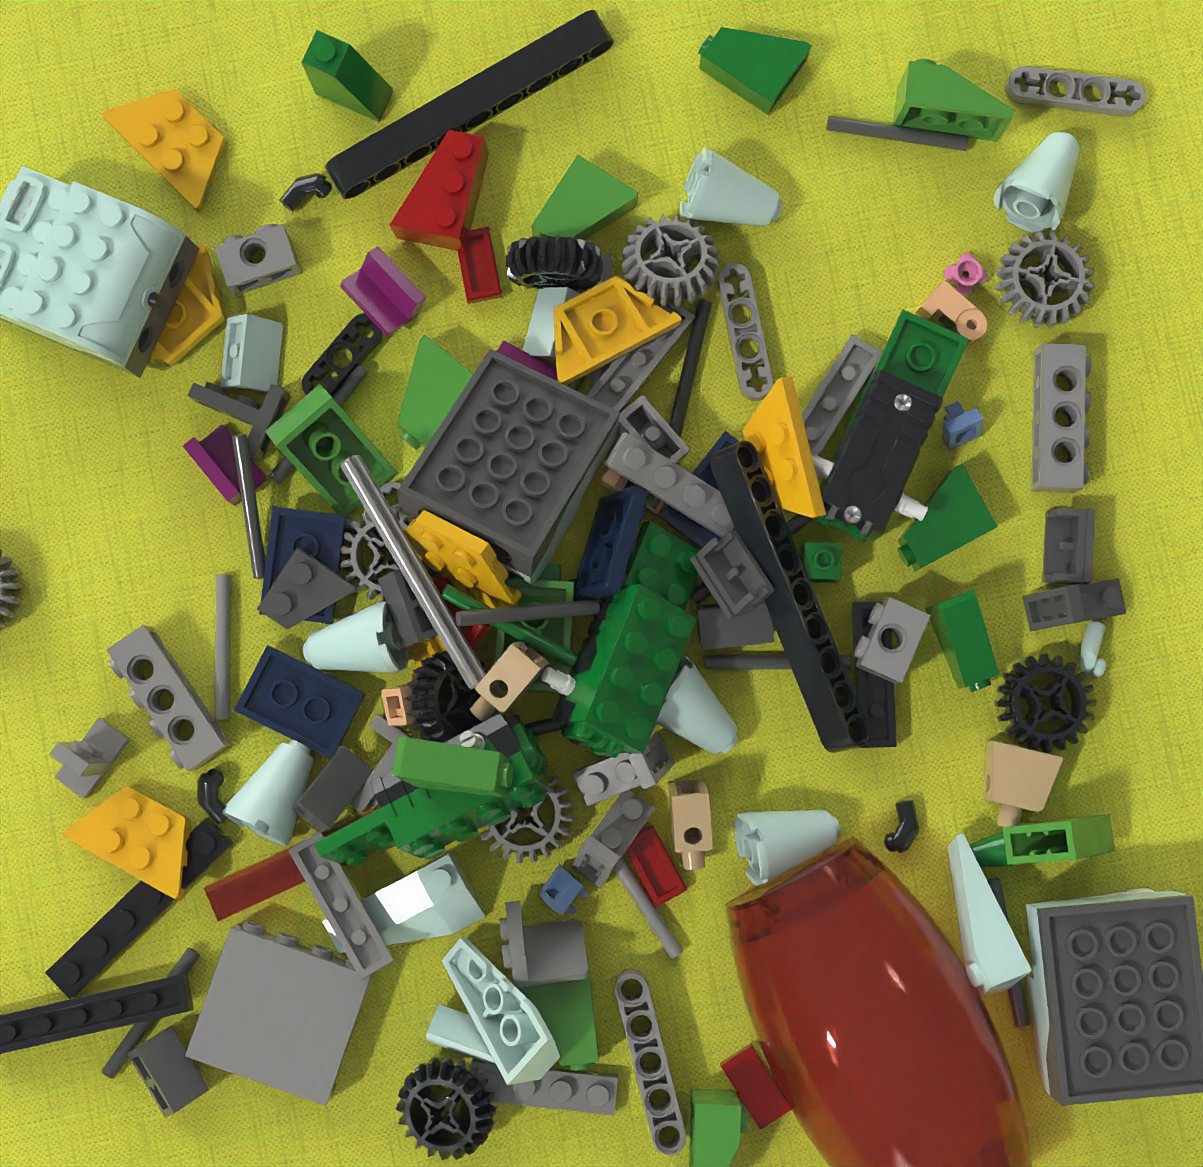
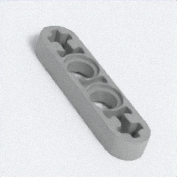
M1028 66L1015 69L1005 85V92L1008 98L1016 103L1120 117L1134 115L1146 99V92L1143 86L1133 80ZM1020 78L1025 79V85L1029 86L1025 92L1020 91V85L1016 84ZM1040 80H1043L1039 95L1037 94L1039 87L1036 86ZM1054 81L1064 84L1067 90L1066 96L1062 98L1054 97L1049 91V84ZM1087 86L1097 87L1101 92V100L1098 102L1088 101L1084 96V88ZM1125 92H1129V97L1134 99L1130 106L1126 105L1124 98H1120ZM1110 94H1111V97H1114V98H1113V100L1110 102V104H1108L1107 101H1108V99H1109V97H1110Z
M730 263L719 274V294L739 388L742 395L747 399L759 401L766 397L773 386L771 368L751 275L744 265ZM730 273H735L737 278H743L738 288L740 297L729 302L728 298L734 297V289L731 283L726 284L725 281L729 279ZM744 294H747V295H748V298H746V297H741V296H743ZM737 306L747 307L751 312V320L745 324L736 323L731 316L732 310ZM745 340L754 341L759 348L758 355L754 358L743 357L739 352V344ZM762 362L763 367L757 366L756 374L758 380H765L766 384L762 385L760 392H755L754 387H747V383L752 379L751 369L748 368L743 371L742 366L751 367Z

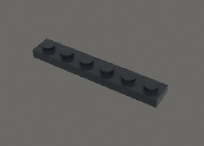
M206 817L190 833L186 842L188 857L187 867H183L182 889L186 890L234 844L210 817ZM141 880L45 972L46 975L69 999L74 998L175 899Z
M188 973L0 1015V1054L193 1011L194 1006Z

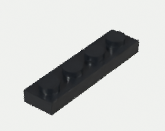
M877 602L852 603L854 652L862 636L868 637L873 625L868 622V619ZM885 629L881 634V642L885 648L892 650L891 630ZM854 656L856 697L869 728L868 743L859 748L897 747L894 683L856 667L858 657Z

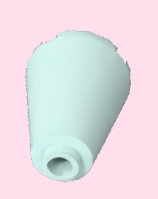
M1066 132L1050 134L998 186L993 196L994 204L998 211L1002 206L1008 213L1005 218L1008 222L1032 233L1037 231L1043 233L1045 228H1052L1051 231L1056 230L1063 219L1080 154V146L1076 139Z
M705 147L702 148L703 155L697 154L683 190L687 191V196L689 197L687 203L680 202L679 214L681 217L692 220L768 226L771 221H777L783 204L782 201L778 200L779 193L713 150Z
M380 601L309 634L307 642L303 645L304 657L315 669L397 673L398 671L405 670L409 661L408 647L402 648L386 601Z
M682 656L656 723L714 755L719 752L725 754L733 748L738 740L736 736L738 727L694 663L687 656Z
M291 740L290 744L281 743L225 805L226 807L222 814L242 827L245 825L255 831V834L281 846H288L298 818V814L293 809V806L305 793L314 759L309 756L311 749L295 740Z
M826 810L743 812L736 815L739 819L734 820V837L740 858L746 856L750 867L744 870L752 884L756 886L764 885L835 846L837 837L840 836V826L837 818L834 815L830 816Z

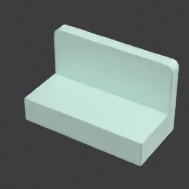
M568 287L539 289L523 351L529 353L530 356L546 358L556 363L553 308L580 295V293Z
M250 314L227 318L220 387L228 390L249 388L267 393L271 384L277 386L283 330L282 323Z
M438 1004L427 1030L425 1041L486 1063L495 1064L472 1017Z

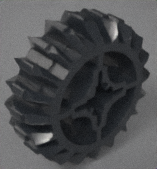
M544 235L543 237L531 236L530 238H521L511 243V246L508 247V255H506L507 276L509 280L518 286H525L527 289L534 288L539 290L550 287H568L574 291L578 289L586 290L597 285L601 281V273H603L601 249L592 242H586L583 239H573L571 236Z
M448 651L432 654V657L421 660L422 667L412 670L416 680L407 683L412 689V695L404 699L412 704V709L406 714L415 717L411 728L421 730L419 739L444 743L482 723L470 711V708L481 695L475 688H468ZM480 662L484 669V662ZM446 722H451L453 728L450 727Z
M1041 654L1038 663L1033 656L1025 658L1026 668L1021 663L1013 664L1012 667L1017 677L1011 673L1003 675V679L1010 686L997 687V692L1006 695L1005 700L995 701V706L1006 708V713L998 716L999 721L1010 720L1011 722L1005 728V733L1013 734L1019 731L1015 737V743L1022 745L1028 739V749L1036 751L1041 744L1042 751L1050 753L1053 744L1057 750L1062 751L1066 749V740L1071 744L1078 743L1079 740L1075 730L1082 734H1086L1089 731L1082 721L1094 720V714L1086 712V707L1095 706L1097 702L1094 699H1086L1085 693L1092 692L1094 687L1092 685H1081V682L1086 679L1087 674L1080 672L1073 675L1076 669L1074 662H1069L1063 667L1064 661L1062 656H1055L1050 662L1048 654ZM1039 673H1046L1056 677L1053 683H1048L1043 690L1026 683L1030 678ZM1065 686L1071 697V711L1063 703ZM1020 693H1022L1021 696L1029 705L1028 713L1025 716L1026 722L1019 708ZM1039 697H1050L1051 701L1048 703H1051V709L1042 710L1040 706L1043 704H1039ZM1048 717L1064 723L1058 730L1048 734L1035 730L1037 725L1043 724Z
M451 1056L446 1057L442 1062L436 1057L427 1064L421 1063L415 1068V1072H411L405 1078V1085L399 1090L398 1096L401 1100L397 1103L396 1110L403 1113V1115L399 1118L398 1124L408 1126L409 1129L406 1131L405 1138L414 1136L417 1140L415 1149L421 1148L424 1145L427 1147L428 1157L433 1156L437 1151L442 1161L448 1159L451 1154L456 1160L462 1158L465 1153L470 1155L480 1145L484 1144L488 1139L489 1132L494 1127L495 1121L492 1118L496 1114L497 1107L490 1103L494 1099L495 1092L484 1090L488 1085V1079L479 1081L475 1077L478 1073V1068H473L470 1072L465 1069V1060L459 1061L456 1066H454ZM451 1100L452 1104L449 1106L448 1111L444 1116H441L445 1109L444 1106Z

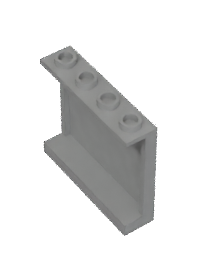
M244 920L243 924L238 923L230 928L185 1057L326 1106L335 1090L336 1078L368 986L375 973L361 980L349 958L345 961L334 957V951L324 946L313 945L311 949L299 945V938L279 932L276 937L265 933L264 926Z

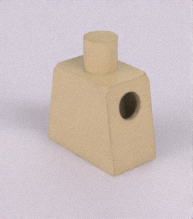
M520 640L512 643L475 687V690L481 696L470 708V711L482 722L492 718L498 710L504 714L518 702L551 663L528 644ZM501 680L504 681L508 687V691L506 693L503 692L499 687V682Z
M997 741L986 742L983 797L984 800L1001 804L997 820L998 826L1020 825L1023 809L1039 813L1043 811L1061 767L1063 757Z
M700 779L668 782L675 852L682 853L684 869H702L705 867L704 851L713 849L710 799L705 781ZM689 828H697L693 832H686V830Z

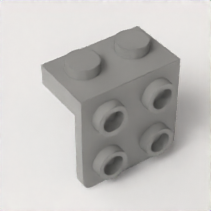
M520 900L505 902L507 918H500L502 941L509 940V945H502L504 968L512 967L513 981L516 988L581 980L589 975L583 927L579 920L523 926Z

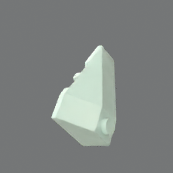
M960 834L948 845L947 850L964 961L967 965L966 974L970 983L977 987L981 996L1010 989L1032 970L964 834Z
M452 851L361 900L386 946L454 934L486 917ZM327 919L322 921L338 953H345Z
M460 938L443 958L442 962L506 1084L512 1085L540 1080L556 1063L560 1055L555 1041L539 1011L467 938Z

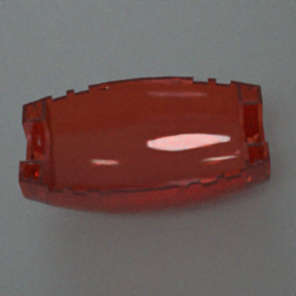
M851 837L821 853L823 859L762 891L756 887L725 904L730 945L737 977L758 1044L786 1102L804 1133L829 1167H1033L1028 1130L1016 1080L999 1032L978 988L971 984L966 974L965 965L926 908L895 873L856 837Z

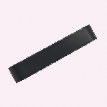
M365 313L356 315L306 372L302 379V389L306 395L314 389L311 382L315 378L321 381L328 374L323 369L325 364H327L335 374L340 375L335 380L330 374L324 382L327 386L326 391L332 396L357 364L361 365L379 344L383 332ZM372 324L373 336L371 338L363 336L358 341V346L362 348L358 353L355 347L346 340L350 337L355 342L360 336L358 327L360 325L367 327ZM340 349H347L352 353L351 363L344 368H339L333 364V355Z

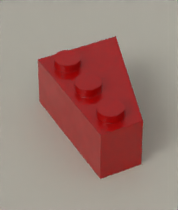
M453 130L447 132L390 223V227L397 239L455 251L457 249L466 250L467 235L469 230H471L489 155V150L483 136Z

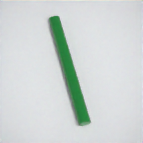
M449 584L446 585L440 596L465 611L491 609L486 604ZM517 621L491 624L570 668L573 667L578 658L577 654Z

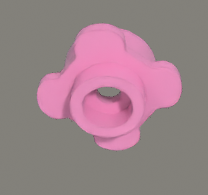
M965 253L961 255L960 260L954 266L946 267L944 276L956 285L957 291L961 295L967 296L976 284H982L986 281L987 272L982 269L981 264L974 259L972 254ZM968 272L969 276L965 278L962 273Z

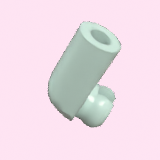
M1095 621L1089 622L1081 643L1080 669L1087 676L1091 674L1093 677L1098 678L1103 675L1107 665L1104 659L1097 658L1106 627L1102 623Z

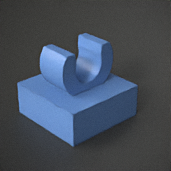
M958 401L945 407L947 415L944 416L942 440L948 450L981 436L983 418L977 408L965 413Z
M558 865L538 895L553 910L563 915L565 911L575 914L577 910L571 905L577 894L587 898L588 893L583 888L584 885L570 871Z

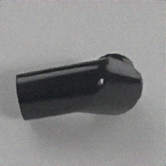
M320 173L298 177L279 199V202L293 212L308 194L315 193L318 198L327 197L332 190V184L325 180L326 176Z
M210 769L207 773H202L197 780V800L199 805L215 823L220 825L227 819L222 814L226 806L218 798V787L224 782V776L219 770Z
M913 800L895 803L899 826L895 833H889L884 838L885 847L889 852L898 851L903 853L909 850L919 833Z

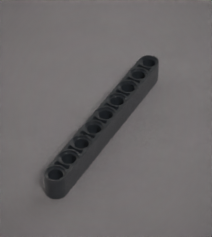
M596 10L586 11L337 154L327 162L325 169L344 199L354 198L436 151L449 130L463 133L469 132L599 57L611 48L614 40Z
M746 440L716 451L710 459L712 473L735 530L775 589L764 601L821 743L831 753L865 746L869 740L868 724L758 451L751 442Z

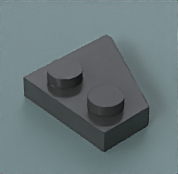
M297 548L257 610L284 628L290 629L315 613L355 592L357 587L301 548Z

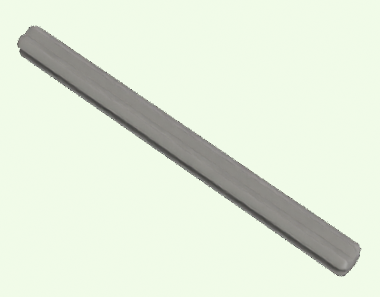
M358 454L347 458L341 463L343 472L468 688H475L484 678L486 672L460 627L457 626L456 620L445 601L440 597L438 589L363 459Z

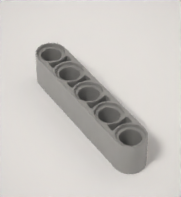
M634 968L625 969L616 978L615 993L652 1140L660 1153L674 1155L684 1147L686 1132L648 982L640 970ZM632 978L638 980L642 985V989L637 995L627 996L622 992L621 986L625 980ZM638 1015L647 1016L651 1020L649 1029L645 1032L634 1031L630 1026L631 1020ZM647 1052H654L660 1056V1062L654 1068H645L639 1062L642 1055ZM656 1089H664L670 1095L668 1101L662 1105L653 1104L649 1096ZM665 1126H673L679 1133L674 1140L664 1141L659 1137V1131Z

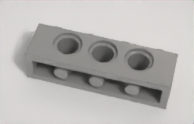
M1043 343L1034 351L1032 492L1075 493L1083 489L1084 484L1088 482L1089 465L1087 462H1084V448L1088 447L1090 440L1089 427H1085V413H1088L1090 408V393L1085 391L1086 378L1089 377L1091 371V358L1086 356V345ZM1056 376H1063L1068 380L1070 385L1069 391H1063L1058 388ZM1056 411H1062L1068 416V427L1060 426L1056 422ZM1056 446L1063 447L1067 451V463L1060 462L1055 457L1054 450Z
M142 625L107 649L112 658L109 660L112 670L119 678L125 677L132 687L129 690L132 700L139 708H146L152 717L149 720L151 728L159 738H166L172 747L169 754L179 768L185 767L187 771L197 770L232 746L153 627ZM149 660L153 664L154 672L149 679L144 680L139 670L141 664ZM166 690H169L174 696V703L168 710H164L159 702L161 694ZM185 720H189L194 726V734L189 740L183 739L179 732L180 725Z

